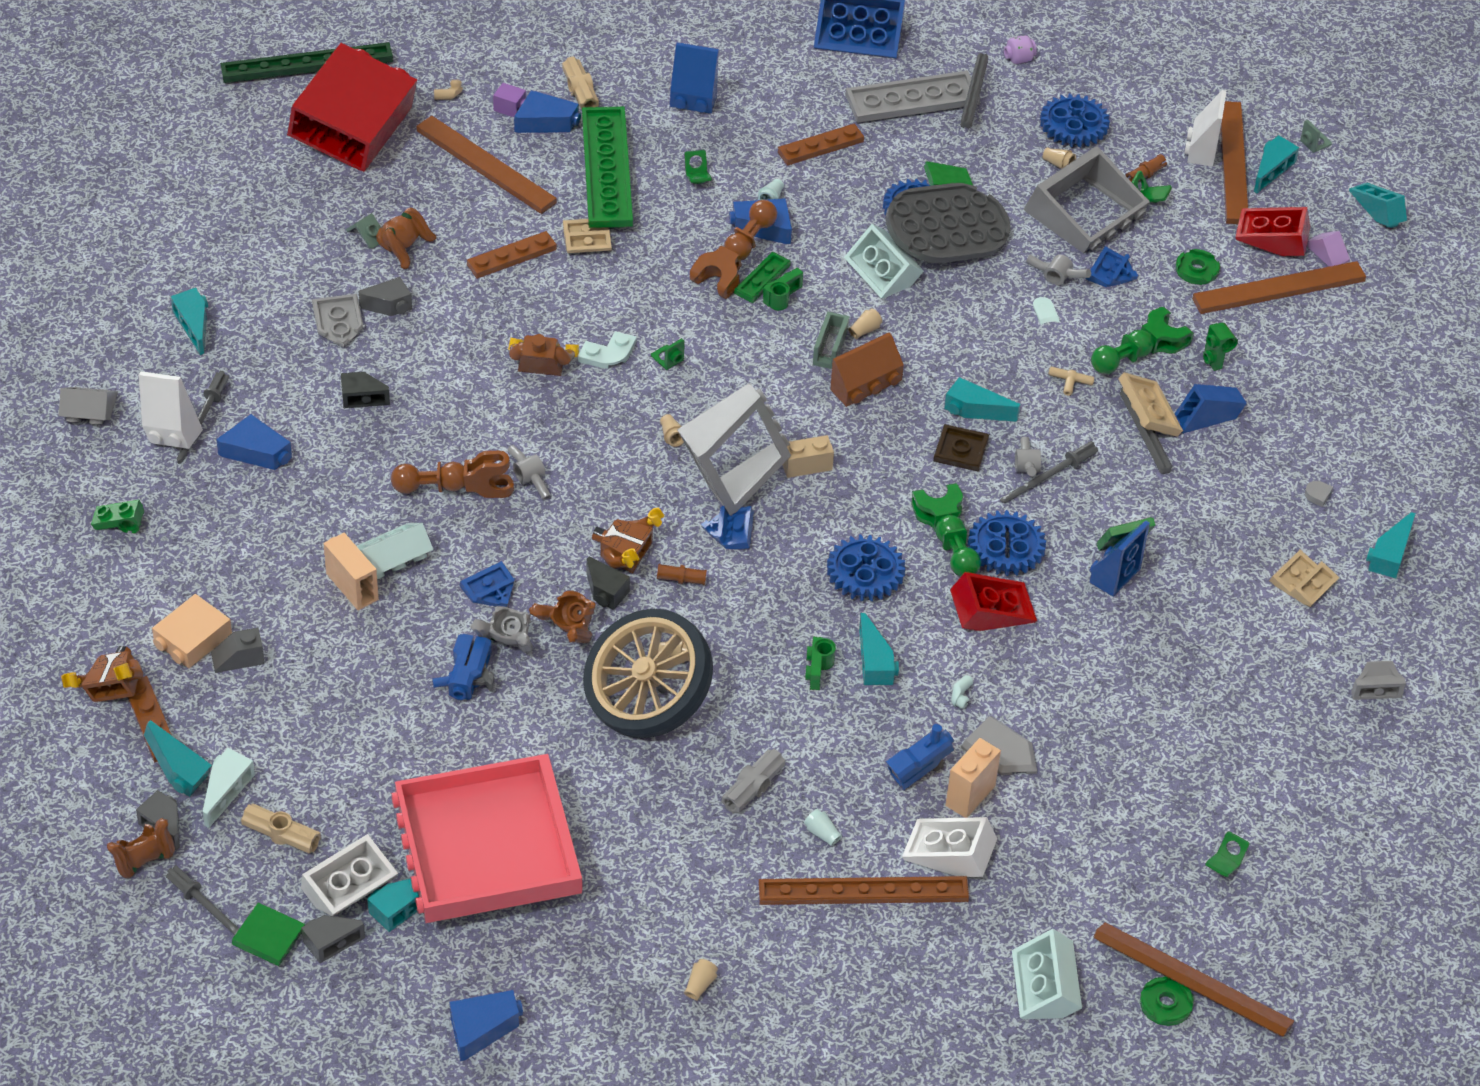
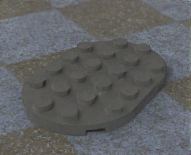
M950 183L904 190L894 197L886 212V226L895 244L911 256L927 263H947L984 258L996 254L1003 248L1008 239L1010 220L1004 207L991 194L987 196L977 191L978 187L964 183Z

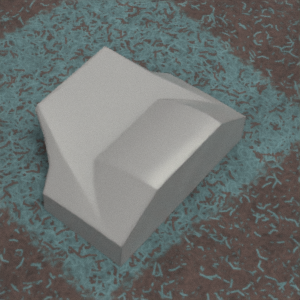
M1369 661L1366 663L1361 675L1354 682L1351 691L1353 700L1402 698L1406 685L1405 678L1399 674L1393 661Z

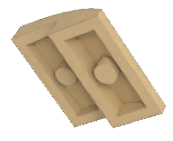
M588 219L563 220L567 253L612 250L608 227L589 228Z
M1300 549L1269 581L1302 604L1311 607L1340 577L1322 561L1317 565Z

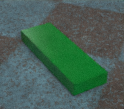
M772 251L734 289V294L753 304L763 294V288L769 282L778 279L791 266V261Z

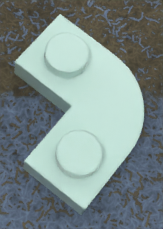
M615 331L608 346L585 341L578 355V362L607 369L608 365H615L620 362L625 363L636 344V336Z

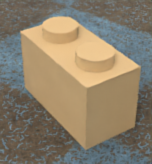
M828 435L789 442L790 445L787 448L791 456L783 464L787 478L833 470L834 451Z

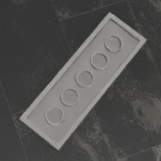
M968 71L851 87L846 88L845 95L857 123L954 109L965 106L971 76ZM980 96L977 105H980Z

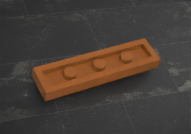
M854 123L779 146L778 154L788 166L863 143L864 135Z
M544 231L467 259V266L476 279L553 252L557 250V244L549 233Z
M144 676L137 682L135 695L127 697L144 737L147 723L150 720L172 735L147 676ZM145 739V742L147 744V747L149 749V752L154 763L158 762L147 740Z

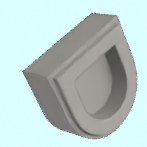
M1321 481L1309 482L1306 486L1305 497L1310 502L1323 507L1332 493L1333 486Z

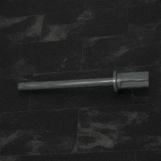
M224 371L216 372L209 388L203 392L206 401L198 415L201 425L212 403L221 401V393L229 379V375H226ZM181 449L177 457L178 464L183 462L189 449Z
M1090 441L1073 452H1066V460L1005 495L1000 501L1003 503L1011 501L1069 465L1074 469L1077 468L1082 461L1096 454L1098 447L1094 445L1093 441Z
M177 865L168 869L166 878L184 893L183 896L186 900L194 897L232 934L235 935L239 928L199 892L201 889L199 882H194Z

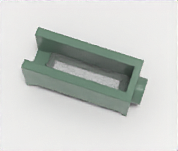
M827 312L814 346L812 365L832 369L833 359L839 356L848 334L850 316Z

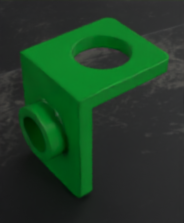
M706 151L684 152L687 179L693 184H703L706 181H711L712 177L707 171ZM700 156L702 159L701 165L696 168L690 165L691 157Z
M1138 171L1132 180V183L1138 190V181H1141L1142 187L1140 192L1152 203L1165 201L1172 190L1171 185L1149 187L1142 171Z
M681 338L671 345H664L651 353V357L665 370H668L684 360L685 340ZM663 352H665V360L659 357Z
M1228 831L1223 838L1218 852L1207 860L1205 865L1217 873L1228 877L1240 867L1250 843ZM1235 841L1239 844L1240 853L1238 855H1233L1228 851V842Z

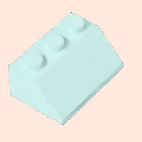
M874 224L869 226L844 257L882 299L911 287L924 272L908 253L895 244L886 230Z
M406 523L357 545L358 549L376 568L377 579L384 577V572L389 569L397 571L406 567L405 562L413 559L416 562L426 558V553L433 550L423 523Z
M1051 929L1012 950L1021 1019L1064 1018L1082 1009L1073 940L1055 929Z

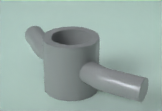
M1029 255L1026 263L1044 271L1045 279L1057 286L1062 285L1067 277L1090 278L1091 276L1090 269H1073V262L1065 255H1056L1050 263L1043 262L1032 255Z
M1024 436L1020 439L1021 449H1016L1015 471L1026 472L1029 476H1035L1041 469L1040 449H1030L1029 438Z
M509 446L508 453L517 460L513 464V470L519 482L524 485L532 481L542 500L549 498L551 495L541 477L545 476V468L540 457L535 454L526 458L516 446Z

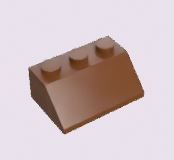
M888 332L833 359L830 390L846 407L860 403L864 398L872 394L876 395L891 385H897L902 380L904 364L892 334Z

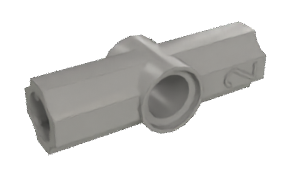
M768 749L752 766L746 765L742 769L736 783L722 796L721 802L727 810L733 814L739 813L755 796L760 797L762 795L761 792L764 793L768 789L771 779L785 766V759L781 753L775 749Z

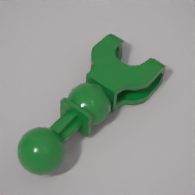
M1159 307L1149 312L1147 323L1142 325L1141 330H1134L1129 334L1123 335L1120 346L1114 348L1109 345H1102L1096 348L1091 355V364L1098 373L1111 374L1119 367L1120 360L1126 357L1130 361L1136 362L1137 358L1146 357L1150 353H1178L1191 344L1194 332L1186 326L1179 328L1170 327L1168 323L1171 312L1165 307Z
M958 484L946 485L947 492L941 498L930 497L923 489L912 491L911 505L917 520L930 525L934 529L937 538L943 543L942 547L944 550L952 549L953 554L950 559L952 571L959 577L965 572L977 574L981 567V558L974 549L966 547L967 530L964 522L959 518L962 513L963 493Z

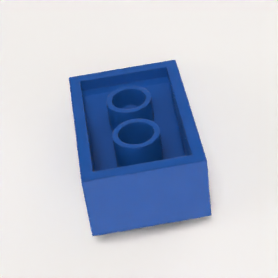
M676 43L670 89V107L712 114L717 99L719 49Z
M1144 521L1119 540L1113 547L1110 546L1104 556L1092 564L1090 568L1091 584L1114 597L1137 574L1142 566L1150 522Z

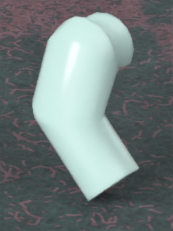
M968 675L963 676L953 685L951 702L954 707L958 706L960 709H964L968 705L969 698L964 696V692L973 684V679Z

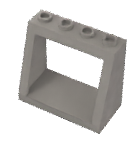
M1096 146L1037 185L1024 210L1079 251L1085 253L1089 249L1092 251L1096 250L1104 239L1109 241L1116 235L1117 230H1125L1132 223L1133 219H1141L1146 214L1145 208L1150 201ZM1082 179L1128 210L1127 213L1092 237L1054 199Z
M748 383L677 429L708 487L730 516L737 512L791 456L787 448L790 445L789 441L783 433H779L782 431V428L775 418L772 419L775 415L767 403L764 404L767 401L765 395L760 388L755 390L751 383ZM757 410L774 443L719 477L709 458Z

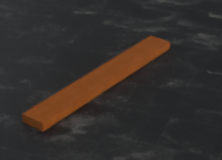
M1225 101L1220 127L1226 224L1238 225L1242 208H1248L1241 102Z
M431 115L416 126L418 133L540 214H543L557 204L555 196Z
M1358 261L1193 293L1192 300L1200 314L1365 282L1366 275Z
M967 876L759 879L758 881L759 905L969 902Z
M1106 922L1096 929L1094 939L1282 1037L1290 1031L1294 1024V1020Z

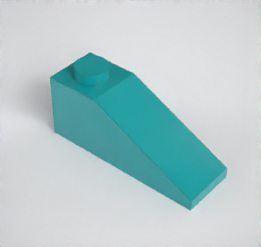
M1280 135L1265 144L1256 177L1255 193H1259L1296 163L1299 151L1298 146Z
M1370 183L1349 188V192L1376 222L1392 228L1397 227L1401 222L1407 221L1404 195Z
M195 287L170 297L172 312L198 353L202 355L205 351L206 308H208V302L205 295H200Z
M959 377L946 393L944 409L948 410L951 414L959 415L963 418L1017 422L1021 404Z
M1410 512L1377 539L1375 548H1369L1366 561L1370 562L1368 571L1397 578L1416 513Z
M860 613L859 634L863 684L893 685L894 676L899 675V662L894 661L893 650L867 614Z
M150 720L147 723L144 737L168 782L172 784L177 792L184 793L190 797L209 776L212 765Z
M411 878L389 883L383 888L375 890L367 899L369 914L388 932H391L418 912L416 898H419V893L413 892Z

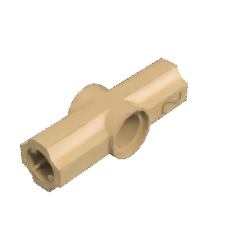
M574 56L568 57L562 63V69L567 78L569 91L572 92L571 96L576 97L581 110L582 107H598L599 100L594 92L590 73L585 72L580 59H576Z
M249 804L246 807L241 819L242 825L270 836L275 844H288L309 854L316 850L321 838L320 832L293 821L288 813L283 811L274 813L255 804Z

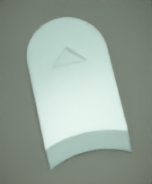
M1039 297L1034 300L1033 307L1040 325L1047 322H1060L1050 299Z

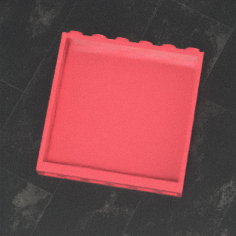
M548 754L395 781L396 792L391 793L394 808H399L400 813H396L399 829H404L405 834H401L402 846L404 850H409V855H406L408 871L413 870L414 876H411L413 892L419 893V898H416L418 914H424L425 923L582 894V876Z

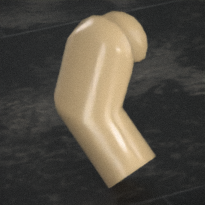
M451 80V87L448 89H434V100L454 99L463 90V87H461L462 82L460 80Z

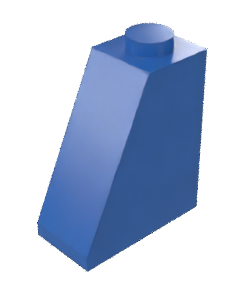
M531 90L514 116V132H571L575 125L578 126L581 120L579 104Z
M786 198L768 199L777 209V219L772 226L760 228L754 237L782 244H791L792 227ZM759 200L733 202V211H729L730 224H734V228L738 227L743 230L750 221L749 210L751 206Z
M1194 384L1174 414L1183 429L1181 433L1184 434L1237 419L1247 402L1237 387Z
M252 414L216 439L218 455L224 458L272 470L287 464L292 458L291 442Z
M514 990L449 1002L450 1018L460 1061L467 1060L519 1027V1016H523L521 1000L515 999Z

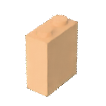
M345 532L324 542L326 574L353 606L360 610L379 600L377 570Z
M194 594L152 628L153 643L158 650L166 651L170 654L177 664L182 663L187 668H191L232 634L231 620L197 594Z
M979 738L950 770L945 806L968 818L996 786L1001 754L1000 749L982 738Z

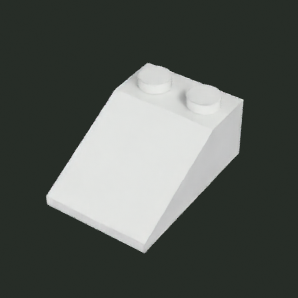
M1222 90L1195 118L1193 127H1189L1187 140H1191V142L1186 141L1184 153L1188 154V163L1213 166L1223 117L1226 90Z
M140 372L139 387L142 426L149 442L189 449L203 429L181 377Z
M987 817L917 819L902 857L905 861L954 876L983 877L997 837Z

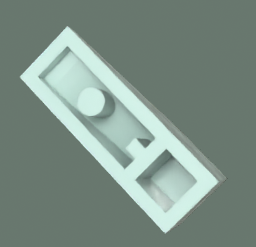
M227 748L222 755H218L212 765L203 807L204 824L207 828L211 827L255 776L253 760L230 748Z

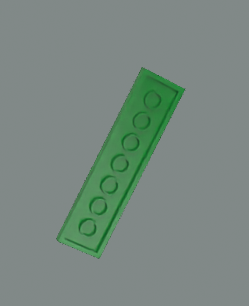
M625 106L582 107L588 227H633Z

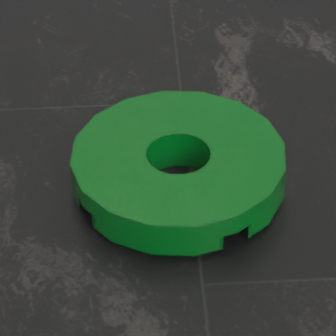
M1191 249L1185 254L1182 252L1178 256L1175 270L1184 281L1203 285L1211 283L1218 277L1220 263L1215 260V256L1210 252ZM1192 265H1201L1203 268H1195Z
M1164 976L1154 978L1145 984L1139 1003L1142 1012L1149 1020L1159 1025L1173 1026L1187 1020L1192 1013L1194 999L1188 987ZM1169 997L1174 1003L1165 1005L1161 1003L1160 998Z

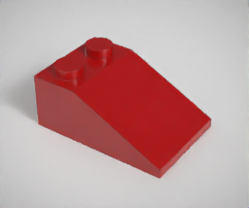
M1308 207L1242 208L1235 238L1237 241L1281 256H1305L1311 228Z
M965 572L950 589L961 626L964 629L985 631L1037 622L1024 582Z

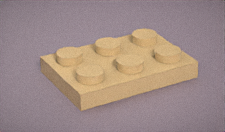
M1124 372L1118 379L1123 386L1124 393L1131 402V407L1136 411L1140 419V424L1147 430H1154L1165 435L1169 434L1178 437L1183 429L1157 381Z

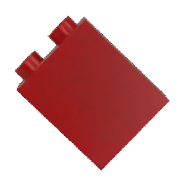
M340 43L293 103L287 135L355 169L365 172L411 110L418 79L411 77L402 68H393L372 58L368 52L362 49H354Z

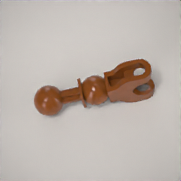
M768 200L756 201L749 210L750 221L742 230L735 227V234H731L726 238L724 246L721 245L714 252L700 255L690 269V280L700 284L709 277H720L717 283L718 294L725 299L730 297L734 293V289L740 284L738 271L742 266L741 260H745L750 255L752 248L756 247L754 236L760 228L772 226L777 219L778 214L775 205Z
M500 450L483 451L473 459L464 460V465L452 461L442 466L441 462H438L437 471H419L414 465L404 463L395 467L391 474L392 486L396 491L403 494L416 491L421 484H438L439 492H443V488L455 492L465 487L466 492H475L485 498H506L514 491L512 478L504 474L510 466L509 456L506 452ZM497 485H506V487L499 488Z

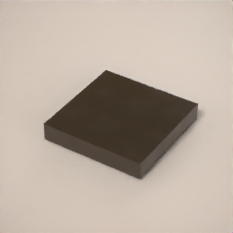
M944 424L933 462L979 472L990 434Z

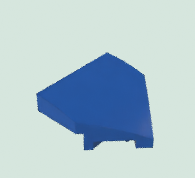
M1105 246L1091 268L1090 278L1085 279L1104 287H1110L1138 278V274L1131 267L1128 260L1130 258L1129 254L1122 256Z
M722 506L720 507V513L710 521L705 520L701 526L725 549H748L751 543L754 511L751 506L741 507L730 516L725 507Z
M501 561L460 581L459 586L472 603L507 607L515 578L512 577Z

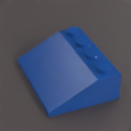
M820 0L814 49L897 59L905 0Z

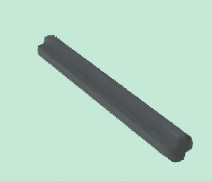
M979 53L977 55L960 125L962 128L966 127L969 129L972 127L989 57L987 54Z
M1122 387L1120 395L1161 474L1170 473L1172 471V464L1155 431L1147 430L1140 424V419L1136 411L1131 407V402Z

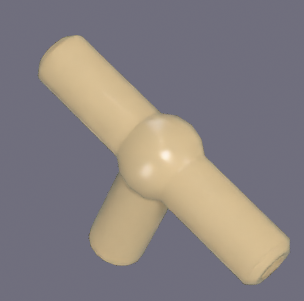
M1052 366L1048 372L1050 376L1066 379L1063 393L1068 396L1072 395L1075 382L1092 386L1095 379L1093 376L1077 373L1075 370H1064Z

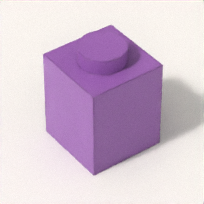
M502 83L493 95L494 111L514 117L526 99V90Z

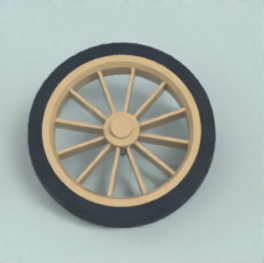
M664 609L636 611L610 625L594 643L584 668L583 685L585 696L596 716L614 731L634 738L660 736L684 724L702 705L712 682L713 659L710 648L702 633L683 616ZM653 633L646 657L640 637ZM662 633L672 634L673 636L658 653ZM633 640H635L640 656L636 661L621 651ZM683 640L687 650L668 658ZM618 654H621L633 664L632 668L611 667ZM690 660L689 672L668 670ZM608 674L629 676L607 686ZM663 678L685 679L686 681L679 693H676L662 680ZM628 688L613 706L609 696ZM650 688L656 711L643 714ZM657 690L660 693H665L668 690L675 697L662 707ZM638 694L634 714L623 712Z

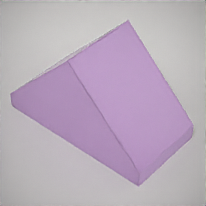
M1340 231L1321 233L1307 242V247L1328 266L1350 262Z

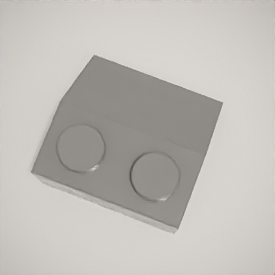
M81 387L60 388L59 416L66 417L65 421L80 422V418L89 419V423L103 424V420H110L118 391Z

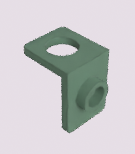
M1309 120L1304 121L1300 141L1307 148L1315 153L1332 145V142ZM1319 138L1324 141L1322 145H1318Z
M372 213L346 229L349 232L356 227L370 249L379 245L376 235L381 226Z

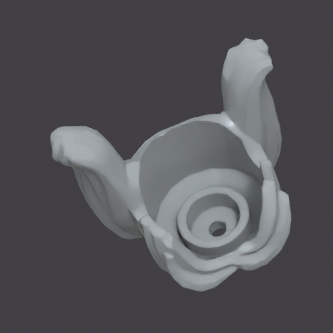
M498 606L492 612L493 616L489 623L475 619L471 624L472 630L479 637H485L492 641L496 640L507 645H518L519 649L524 653H529L533 650V645L528 636L529 624L531 623V614L528 612H518L514 609Z

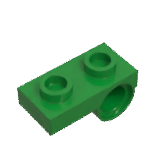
M797 267L775 281L769 282L763 288V303L773 310L781 311L786 309L789 305V295L803 286V271Z
M1221 322L1209 325L1203 359L1214 371L1223 368L1225 353L1232 351L1238 344V339L1226 323Z
M137 499L96 506L91 525L95 530L118 527L124 533L132 531L135 534L139 531L143 518V504Z
M813 636L812 646H807L806 661H811V666L806 665L805 680L810 681V690H820L821 670H828L835 663L836 645L828 638Z

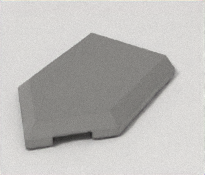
M357 294L312 299L319 335L344 347L363 329Z
M989 716L965 739L961 746L967 752L979 738H982L1001 750L998 767L1000 775H1011L1012 772L1037 774L1032 742L993 716Z

